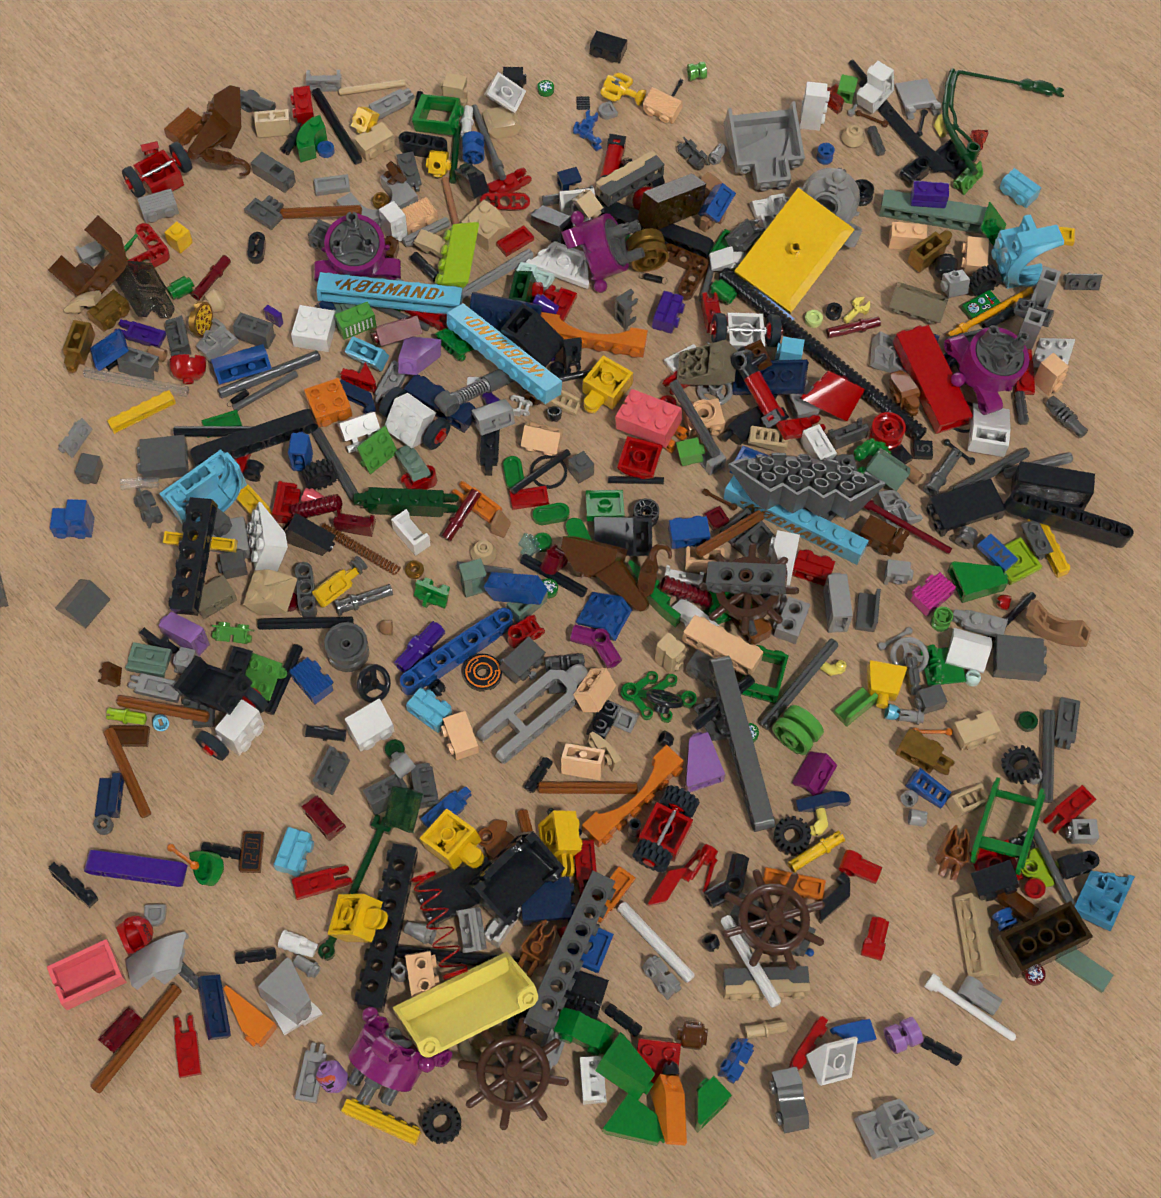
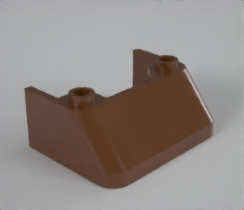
M99 215L84 229L109 252L95 269L84 262L79 263L75 267L62 255L48 269L76 296L91 291H101L102 294L128 266L122 237Z

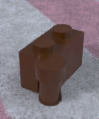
M870 515L859 536L869 540L867 547L877 550L882 555L891 557L893 553H901L904 548V542L910 533L908 530H905L904 534H902L904 528L897 530L896 527Z

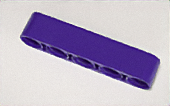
M90 850L84 872L96 876L182 887L188 865L176 861Z

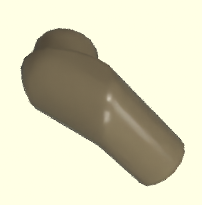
M469 1039L458 1043L460 1055L463 1058L472 1062L479 1060L482 1052L471 1047Z

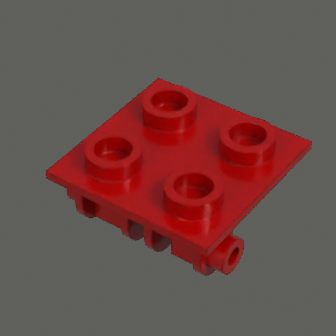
M639 1038L637 1052L655 1073L651 1080L652 1083H655L659 1075L662 1074V1067L665 1062L668 1061L669 1065H671V1061H674L679 1067L681 1043Z

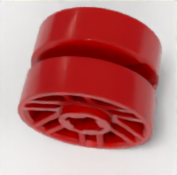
M884 412L877 415L873 420L869 439L873 438L875 441L884 442L889 451L901 445L906 430L904 420L892 412Z

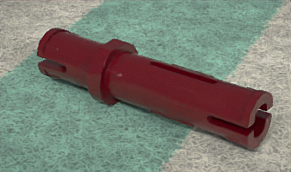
M222 255L218 262L210 267L208 274L191 292L194 299L200 301L213 283L222 277L224 270L231 263L230 258Z
M879 316L868 319L860 318L855 322L827 328L826 332L828 338L859 331L863 333L868 329L880 327L881 321Z
M475 489L470 490L454 517L449 519L450 523L441 535L443 538L450 542L452 541L457 531L464 526L463 523L482 495Z

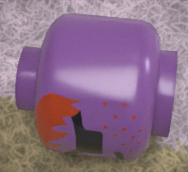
M325 1061L318 1067L316 1080L327 1093H338L346 1087L348 1073L338 1061Z

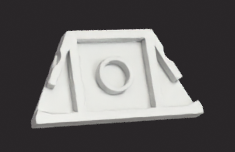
M554 241L546 249L538 252V256L526 261L528 264L536 265L540 271L553 273L556 278L586 289L589 288L588 265L583 251L575 248L567 249L566 245Z

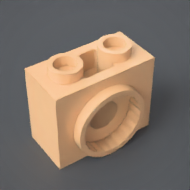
M718 398L711 400L701 399L692 403L698 415L706 417L700 418L710 435H719L724 432L725 420ZM682 408V417L685 428L688 430V439L700 438Z

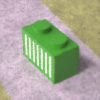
M368 301L335 314L336 326L344 340L370 330L372 327H376L375 314Z

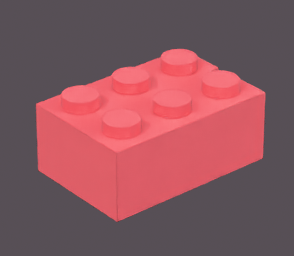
M631 389L624 401L625 405L622 404L615 416L616 429L646 441L661 444L666 448L682 421V408Z
M107 939L47 966L51 980L56 986L55 990L60 1003L66 1010H70L127 983L114 949Z

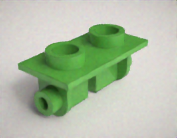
M981 161L977 164L974 163L978 170L976 175H972L967 167L963 175L954 180L953 187L955 189H962L963 195L983 176Z
M218 622V625H212V627H217L216 631L212 633V638L216 639V641L230 642L231 635H234L233 642L248 644L252 642V635H249V632H254V630L249 629V625L237 624V628L230 627V623Z

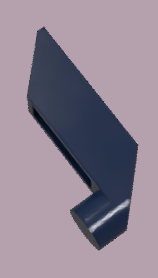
M340 379L349 401L364 407V414L376 412L370 392Z
M831 791L796 800L798 812H815L819 808L847 807L851 804V798L846 792Z

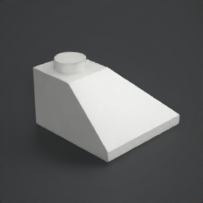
M498 72L484 95L515 113L526 90Z

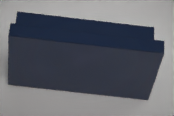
M112 773V778H100L95 817L107 815L110 818H120L124 779L121 773Z

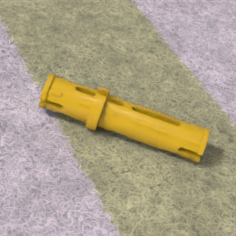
M838 830L826 839H820L818 844L789 860L788 865L790 869L795 873L823 854H829L831 849L845 842L843 834Z

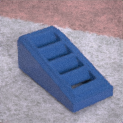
M921 768L914 771L905 785L908 789L913 790L940 809L952 793ZM925 783L928 784V786L926 787V789L923 788V786L925 785ZM935 788L933 794H930L931 789ZM939 792L943 793V794L941 795V797L939 798V800H938V799L936 798L937 795H938V793H939Z

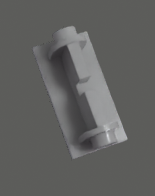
M83 418L73 423L74 425L68 432L69 436H65L58 445V450L62 453L66 451L71 458L74 457L93 430Z
M656 955L652 958L649 957L642 966L646 976L653 981L658 991L667 1000L670 999L674 992L677 993L682 989L681 983L672 972L667 976L664 974L669 969L660 957Z

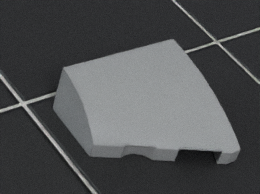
M217 318L212 320L213 326L210 330L205 331L203 338L196 345L200 353L211 364V359L222 356L239 343L238 339Z
M880 331L872 338L870 366L889 373L899 370L906 373L892 344L894 338Z
M895 490L880 491L873 499L876 505L911 525L923 519L921 514L916 515L910 509L911 505L903 500L901 495ZM880 516L882 521L896 527L897 529L901 528L893 522Z

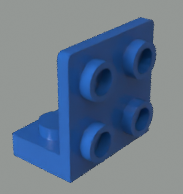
M592 592L576 623L582 626L605 629L609 633L610 640L616 641L632 609L622 596Z

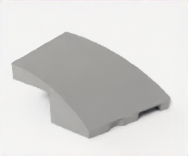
M180 932L164 937L145 946L125 960L131 986L138 990L153 976L165 985L180 973L186 951L183 945L184 941L189 938V935L186 932Z
M901 1099L884 1103L875 1111L857 1116L854 1119L873 1160L909 1147L935 1134L931 1128H926L918 1120L919 1116L909 1110L908 1106Z

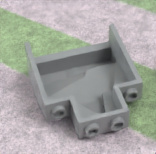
M795 101L791 102L788 110L732 115V109L728 108L724 120V129L735 173L746 174L752 171L755 190L767 191L770 188L784 189L788 187L791 182L789 167L798 168L802 166L805 159Z

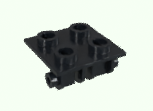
M575 971L572 977L576 979L571 991L566 990L564 995L567 998L564 1008L580 1011L586 1016L597 1020L609 980L579 971L578 973Z

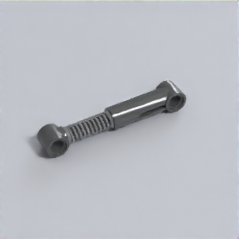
M497 369L482 376L480 381L478 380L456 392L442 391L436 396L434 403L445 416H451L457 412L460 404L462 405V403L481 396V394L491 393L515 380L511 379L503 370Z

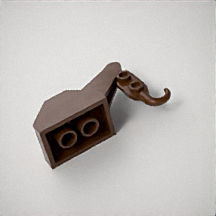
M229 85L214 94L212 100L208 101L207 111L203 112L202 115L204 126L190 145L187 155L193 160L202 157L208 163L223 166L241 165L246 171L239 173V175L247 176L251 171L247 161L233 156L228 151L213 149L218 145L232 149L242 128L240 87Z
M563 536L561 549L574 571L580 572V576L600 578L640 612L646 611L649 608L647 597L654 592L659 571L657 562L658 551L661 549L666 550L668 558H672V551L668 545L659 543L653 546L649 556L641 566L637 583L623 562L626 559L628 549L576 536Z

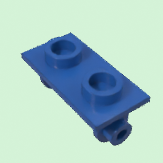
M737 1038L730 1046L728 1057L720 1065L718 1076L728 1077L727 1081L734 1084L735 1081H738L744 1070V1067L739 1062L747 1064L754 1052V1045L747 1042V1038Z

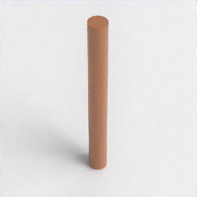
M443 177L442 183L452 224H459L449 178Z

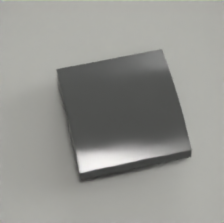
M747 508L719 532L721 533L752 514V512ZM761 521L729 540L728 543L741 555L747 557L751 543H755L757 548H759L774 534Z

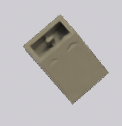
M722 340L681 351L679 353L677 380L680 384L722 385L734 382L736 369L731 364V357L737 350L727 340Z

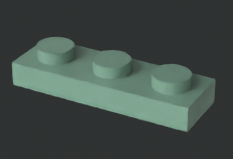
M403 446L395 451L397 459L413 482L431 475L429 468L414 448Z

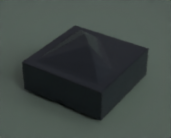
M902 444L891 450V455L904 464L911 462L913 459Z

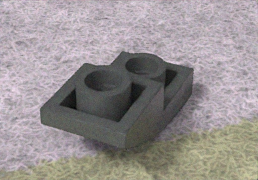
M1019 298L1014 309L1016 315L1024 319L1029 307L1045 312L1046 316L1042 326L1049 327L1054 316V310L1037 307V301Z

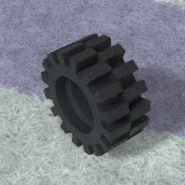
M994 265L983 266L982 269H977V272H973V276L969 277V287L975 296H979L988 290L993 291L994 287H998L1002 276Z
M330 459L316 460L315 463L311 462L310 466L306 465V469L302 470L303 479L309 489L321 490L323 487L325 489L328 485H333L332 482H336V479H338L337 470Z
M1021 745L1020 749L1018 746H1014L1015 750L1013 751L1009 748V754L1005 752L1003 754L1005 758L1001 759V766L1006 777L1010 781L1013 780L1015 784L1018 781L1020 784H1024V780L1029 783L1031 782L1030 778L1034 780L1036 778L1035 774L1040 772V762L1034 750H1031L1028 746L1025 748L1024 745ZM1020 760L1028 761L1027 766L1023 769L1016 770L1013 767Z
M788 816L785 820L781 819L776 825L773 841H775V846L779 847L780 852L785 851V855L791 853V856H795L796 853L799 855L809 845L811 829L807 828V822H802V818L797 820L796 816H793L792 819ZM789 829H794L799 833L800 839L795 843L788 842L785 839L784 833Z
M434 1103L423 1114L422 1126L424 1133L430 1141H434L436 1144L452 1142L455 1137H458L462 1127L460 1113L450 1103ZM439 1115H446L450 1119V1126L445 1131H438L433 1126L434 1119Z

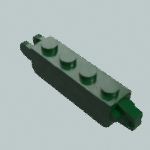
M368 487V491L364 493H354V505L363 506V508L368 509L369 513L376 515H398L407 509L409 516L442 517L444 513H455L458 511L457 505L444 504V502L456 503L459 501V496L444 493V490Z

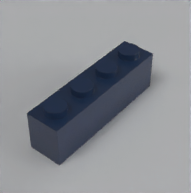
M414 375L403 389L406 393H409L436 412L435 416L437 418L442 417L446 419L451 426L463 433L467 431L475 420L471 410L476 408L470 402L460 404L457 412L451 416H445L434 403L436 396L445 391V389L441 385H435L430 382L425 376Z

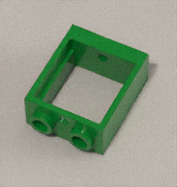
M421 94L412 118L414 129L417 132L454 135L455 130L459 126L460 116L464 113V107L461 105L460 98ZM430 109L452 112L449 121L427 120Z
M756 645L763 651L761 661L781 666L776 686L772 688L754 683L741 695L775 704L778 699L789 655L779 650L772 651L764 646Z

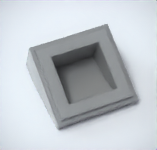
M622 706L618 711L613 726L631 733L640 713Z

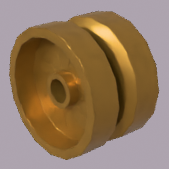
M653 228L643 229L632 234L627 239L626 247L628 251L642 247L645 252V257L631 262L633 269L636 271H654L668 261L667 247L663 234L659 230Z

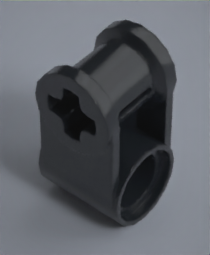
M926 155L919 156L901 170L899 177L908 181L909 186L912 187L914 181H921L928 176L932 162L930 157Z
M1090 850L1065 855L1056 861L1063 879L1066 880L1089 873L1099 865L1100 859L1097 853Z

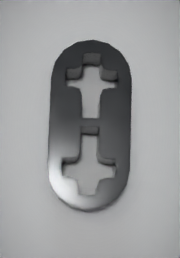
M254 232L249 237L247 255L252 264H259L264 260L266 240L261 232Z

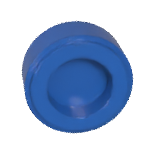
M322 141L317 146L318 154L322 158H329L335 153L334 145L330 141Z

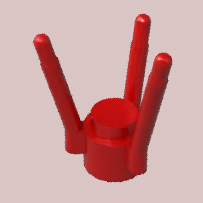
M704 844L701 850L698 849L696 854L683 867L689 868L698 859L699 863L690 876V880H693L702 865L708 866L710 864L703 893L708 890L714 866L718 861L715 858L718 851L708 844Z

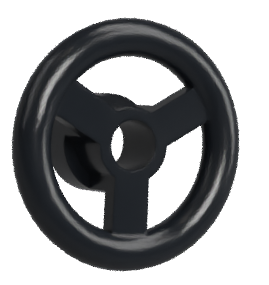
M371 664L360 672L357 679V690L364 701L372 703L377 699L382 701L389 693L391 680L388 671L383 666ZM376 670L380 671L384 676L385 685L381 684L377 679ZM375 689L382 691L377 697H369L367 695Z
M650 689L645 694L648 700L655 703L653 709L659 713L668 714L670 708L677 709L684 705L683 700L679 696L665 690Z

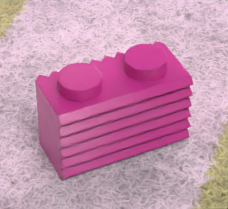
M941 572L935 576L933 574L925 580V585L922 587L920 585L917 586L911 593L912 598L910 601L926 617L952 596L956 589V586L942 575Z

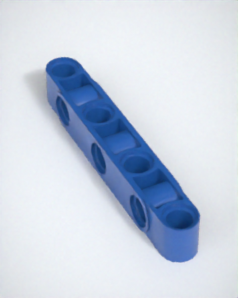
M507 608L497 610L403 673L400 677L402 692L408 696L414 695L419 688L423 689L429 686L433 681L440 679L508 632L509 628L513 625L511 610ZM502 618H507V619H509V620L506 621V622L500 621V619H502ZM470 639H476V640H478V641L475 642V643H470V642H469ZM439 660L446 661L444 664L437 663ZM409 681L414 683L411 686L405 685V683Z

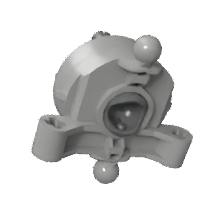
M824 168L814 172L806 180L803 188H798L855 229L844 243L848 247H855L862 233V229L859 226L850 223L853 217L859 216L860 213L857 211L860 202V191L857 183L842 168ZM784 197L782 199L777 214L781 211V209L784 207V205L787 203L790 197Z

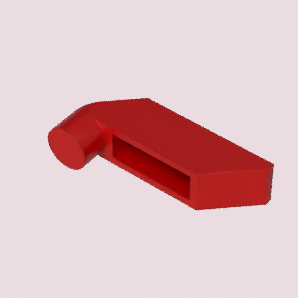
M689 868L668 871L647 906L666 903L680 879L682 878L689 882L693 871Z

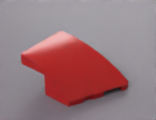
M827 371L813 385L814 388L807 395L803 394L801 399L848 421L865 389L831 371Z

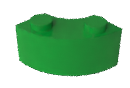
M321 115L310 118L298 132L297 149L300 163L317 158L318 144L322 141H328L326 127Z
M564 1007L554 1028V1032L560 1035L561 1041L568 1044L575 1043L587 1049L586 1052L594 1056H598L599 1053L605 1055L616 1033L608 1024L592 1019L580 1011Z

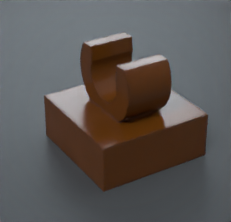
M392 161L386 164L388 171L384 173V177L390 178L387 181L389 184L394 185L397 181L403 184L407 180L398 165Z
M109 661L102 663V668L99 670L101 679H98V682L112 687L120 686L122 668Z

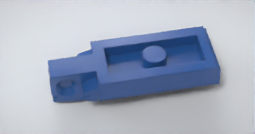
M466 786L458 793L453 791L420 818L421 822L429 828L446 808L455 815L460 814L467 805L466 800L472 796L471 791Z

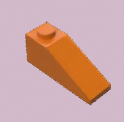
M226 985L223 989L240 1028L246 1036L244 1040L253 1047L258 1045L262 1048L278 1028L277 1025Z
M660 1074L651 1088L650 1094L665 1143L685 1146L687 1144L685 1093L679 1076Z

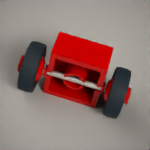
M179 142L169 145L171 159L163 149L134 164V169L128 166L122 170L124 183L135 197L143 196L146 193L145 189L150 195L167 189L174 191L184 186L180 170L183 173L192 170V163L187 155V150Z

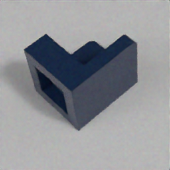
M577 167L557 172V184L560 191H569V185L582 182Z

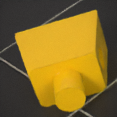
M870 660L867 667L868 693L871 696L874 693L878 695L876 707L886 709L888 708V701H896L907 667Z

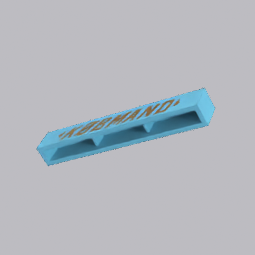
M320 272L317 298L319 301L355 305L368 301L369 305L374 307L447 314V312L462 304V288Z
M464 303L447 312V327L450 330L454 331L462 340L469 343L475 350L483 354L486 359L508 374L511 379H514L524 389L533 394L536 399L547 404L561 395L562 380Z
M734 475L725 488L724 500L735 503L738 507L745 510L748 508L752 513L760 510L764 513L763 517L765 520L791 533L798 534L801 538L858 565L866 550L869 540L804 508L795 513L787 511L779 504L768 510L761 508L750 499Z

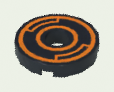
M489 654L472 656L464 666V678L467 685L479 692L494 689L502 679L499 660ZM486 669L488 674L482 677L478 675V671Z

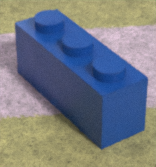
M264 344L211 359L219 385L272 369Z
M491 572L484 585L485 590L494 601L536 605L541 604L548 590L538 575Z

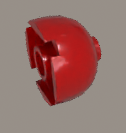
M189 354L171 356V373L176 379L183 381V384H194V381L201 379L205 374L206 357L195 355L194 358L189 357Z

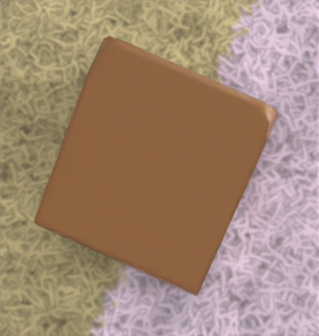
M501 510L496 512L491 522V533L504 538L511 522Z

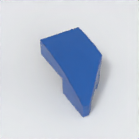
M870 1019L847 1023L830 1029L833 1035L837 1034L843 1039L857 1037V1044L873 1042L877 1039Z

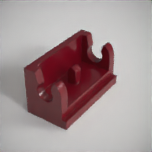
M339 510L333 522L335 531L372 537L376 519L375 515H370V518L344 514L342 510Z
M318 795L301 806L303 813L329 842L346 828V825Z

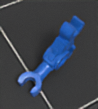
M587 110L586 119H583L581 124L577 121L575 122L573 133H578L583 139L588 138L593 149L598 151L602 149L600 145L602 140L599 137H595L592 131L595 122L598 121V113L596 112L594 116H590V110Z

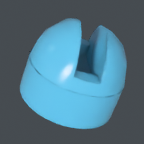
M888 703V708L885 709L884 713L885 719H898L900 716L899 707Z
M158 714L154 717L153 727L155 730L165 731L169 727L167 716ZM158 719H162L164 725L160 726Z

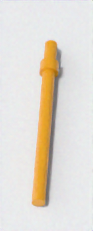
M1032 287L1026 288L966 323L958 324L955 329L946 333V337L968 332L969 328L1018 302L1019 298L1023 299L1032 294Z

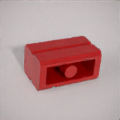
M799 549L792 576L825 586L827 576L832 574L836 561L826 555H815L811 550Z

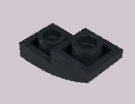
M606 700L602 709L596 712L586 734L589 735V733L594 732L603 739H606L622 706Z

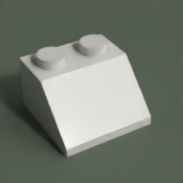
M380 699L345 718L348 734L360 752L371 749L375 746L376 742L388 739L395 732L393 723Z

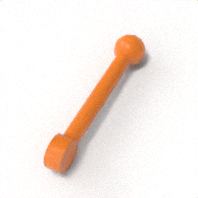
M915 727L912 729L922 734H946L948 736L953 734L951 728L946 730H919V728Z
M174 844L167 846L168 851H173L190 864L191 869L197 870L199 868L198 862L191 861L175 849Z

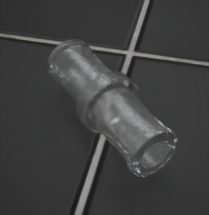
M159 476L120 478V484H126L120 487L121 490L138 488L141 491L150 488L159 489L160 483H151L159 482Z

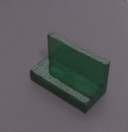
M392 786L382 826L399 828L405 832L413 833L423 793L411 788Z

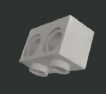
M790 596L786 603L782 602L779 613H782L783 622L781 624L774 622V637L796 644L810 604ZM789 610H795L798 613L794 614L791 613ZM783 626H789L791 629L786 630Z

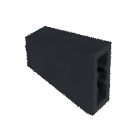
M544 205L539 209H535L531 214V226L552 243L556 241L566 245L561 232L573 228L571 216Z
M297 513L289 519L283 528L288 544L323 556L326 552L330 553L335 545L333 540L336 535Z

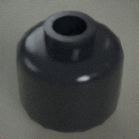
M941 254L935 260V275L942 280L944 273L957 271L958 260L952 254Z

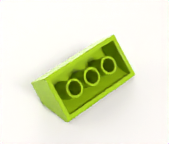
M478 222L453 224L449 230L445 231L443 236L445 244L441 248L440 254H442V259L438 263V269L440 270L436 276L435 284L460 287L462 290L468 284L479 228Z

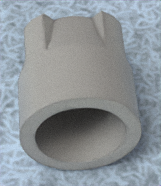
M910 809L908 825L924 827L927 824L928 813L926 811Z
M397 962L391 968L392 977L396 982H404L408 979L407 967L401 962ZM402 968L404 971L402 974H397L396 970Z

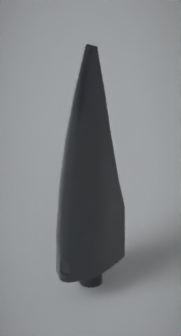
M756 406L738 416L727 426L721 439L724 442L730 439L734 443L742 445L749 438L750 427H759L762 423L761 418L763 414L759 407Z

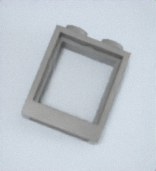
M832 573L827 576L823 589L828 633L847 632L853 617L847 574Z

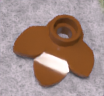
M495 820L489 827H484L477 832L482 840L479 845L485 847L487 855L492 858L515 838L506 831L507 821ZM485 835L490 836L488 841L483 840Z

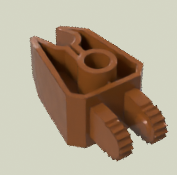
M899 370L890 373L889 390L893 401L901 409H905L910 416H917L918 407L920 406L918 399L920 397L919 388L909 374Z
M955 825L944 837L935 857L937 864L940 865L938 875L943 877L947 872V868L951 869L950 880L954 882L957 880L960 870L969 862L970 837L967 829H964L958 837L957 825Z
M546 919L536 926L519 949L521 959L518 965L522 969L525 960L532 964L527 971L529 978L533 975L536 967L545 965L555 939L557 925H554L548 935H544L542 932L547 923Z

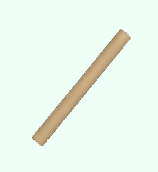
M405 79L340 88L339 95L406 86Z

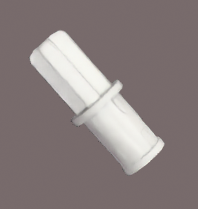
M466 105L464 108V113L460 120L462 124L461 137L471 131L474 123L472 119V106Z

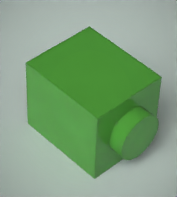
M842 74L836 101L852 104L858 81L857 77Z
M698 437L676 442L682 467L704 461L702 454L706 453L703 443L699 444Z

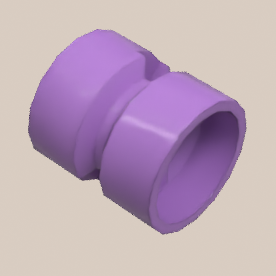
M913 1017L900 1021L899 1026L893 1024L884 1028L885 1039L894 1054L907 1050L908 1045L914 1047L923 1043L922 1032Z

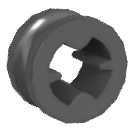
M356 556L354 557L355 560H351L349 564L352 569L355 567L361 575L363 573L362 570H366L368 566L363 559Z
M99 815L93 823L95 830L100 835H107L114 828V823L107 815ZM102 821L107 824L105 829L100 825Z

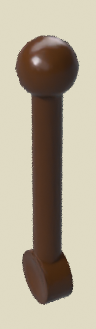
M857 110L855 113L856 116L870 119L881 124L884 128L888 126V121H881L862 113L861 110Z
M703 489V495L710 496L722 502L723 504L729 506L733 511L737 509V504H731L730 502L710 493L708 489Z

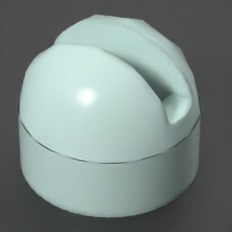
M968 671L965 675V683L972 687L977 686L981 680L979 671Z

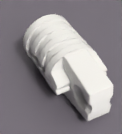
M287 930L282 932L278 942V948L309 957L315 955L318 944L304 936H299Z

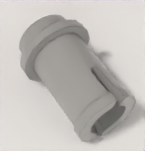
M719 144L709 154V162L713 165L719 164L722 156L727 152V147L724 144Z
M900 709V714L902 715L899 716V721L914 722L917 725L919 723L923 724L924 712H921L920 709L918 711Z
M300 954L293 961L294 967L305 972L309 978H315L320 972L321 967L318 966L317 962L313 963Z

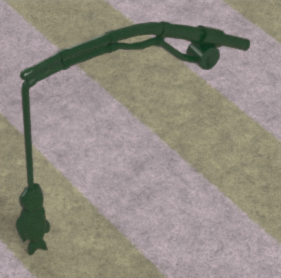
M951 68L944 86L942 117L945 129L955 145L956 152L961 160L965 162L971 174L976 175L978 170L972 160L977 159L981 147L959 128L957 115L954 110V93L960 74L1017 84L1024 90L1047 96L1056 94L1059 97H1064L1062 93L1064 89L1060 87L1055 88L1052 83L1043 80L1032 81L1026 78L1019 82L963 70L955 71L954 68ZM948 107L953 115V124L950 122ZM955 130L969 142L967 147L962 143Z

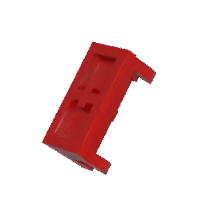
M707 292L702 293L701 308L706 333H710V324L714 313H721L717 293H714L712 298H708Z
M278 481L272 511L273 518L277 523L286 524L292 517L291 506L299 503L301 489H297V484Z

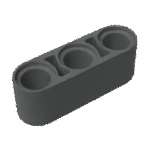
M301 562L295 567L298 607L302 617H316L317 600L312 593L315 589L313 569L309 563ZM303 572H308L307 575H301ZM305 589H310L309 592H302ZM307 606H311V607H312V608L309 609V610H304V608L307 607Z

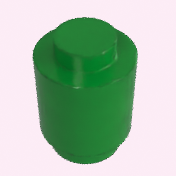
M182 276L171 282L166 289L170 297L175 300L191 293L194 284L190 277Z
M722 279L714 281L710 287L712 289L711 294L717 293L718 299L728 305L737 296L735 289Z

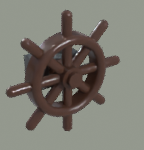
M524 1017L518 1020L516 1035H508L495 1040L489 1029L480 1032L488 1046L480 1055L478 1062L466 1060L458 1062L460 1069L476 1071L480 1092L466 1101V1107L473 1108L486 1099L492 1106L502 1110L499 1125L501 1130L508 1128L511 1112L523 1111L531 1107L541 1121L547 1120L548 1115L539 1101L547 1091L549 1084L567 1086L569 1084L568 1078L550 1075V1065L546 1056L560 1045V1040L555 1038L541 1048L533 1040L524 1037L526 1024L523 1023ZM514 1046L513 1050L507 1054L502 1050V1048ZM522 1048H525L533 1054L522 1061L520 1059ZM495 1054L499 1060L492 1065L488 1064L490 1058ZM539 1061L541 1073L528 1071L527 1068ZM485 1073L492 1074L496 1080L487 1085ZM505 1085V1098L501 1099L494 1092Z

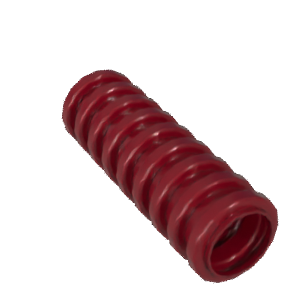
M338 494L293 504L291 506V514L293 516L297 513L304 518H310L316 515L335 512L336 510L339 511L342 509V499Z
M666 575L660 583L661 592L671 593L672 596L682 597L683 600L687 599V601H692L694 604L698 603V605H703L705 608L712 602V596L709 591L700 590L699 587L691 586V584H686L684 581L680 582L679 579L675 580V578H670Z

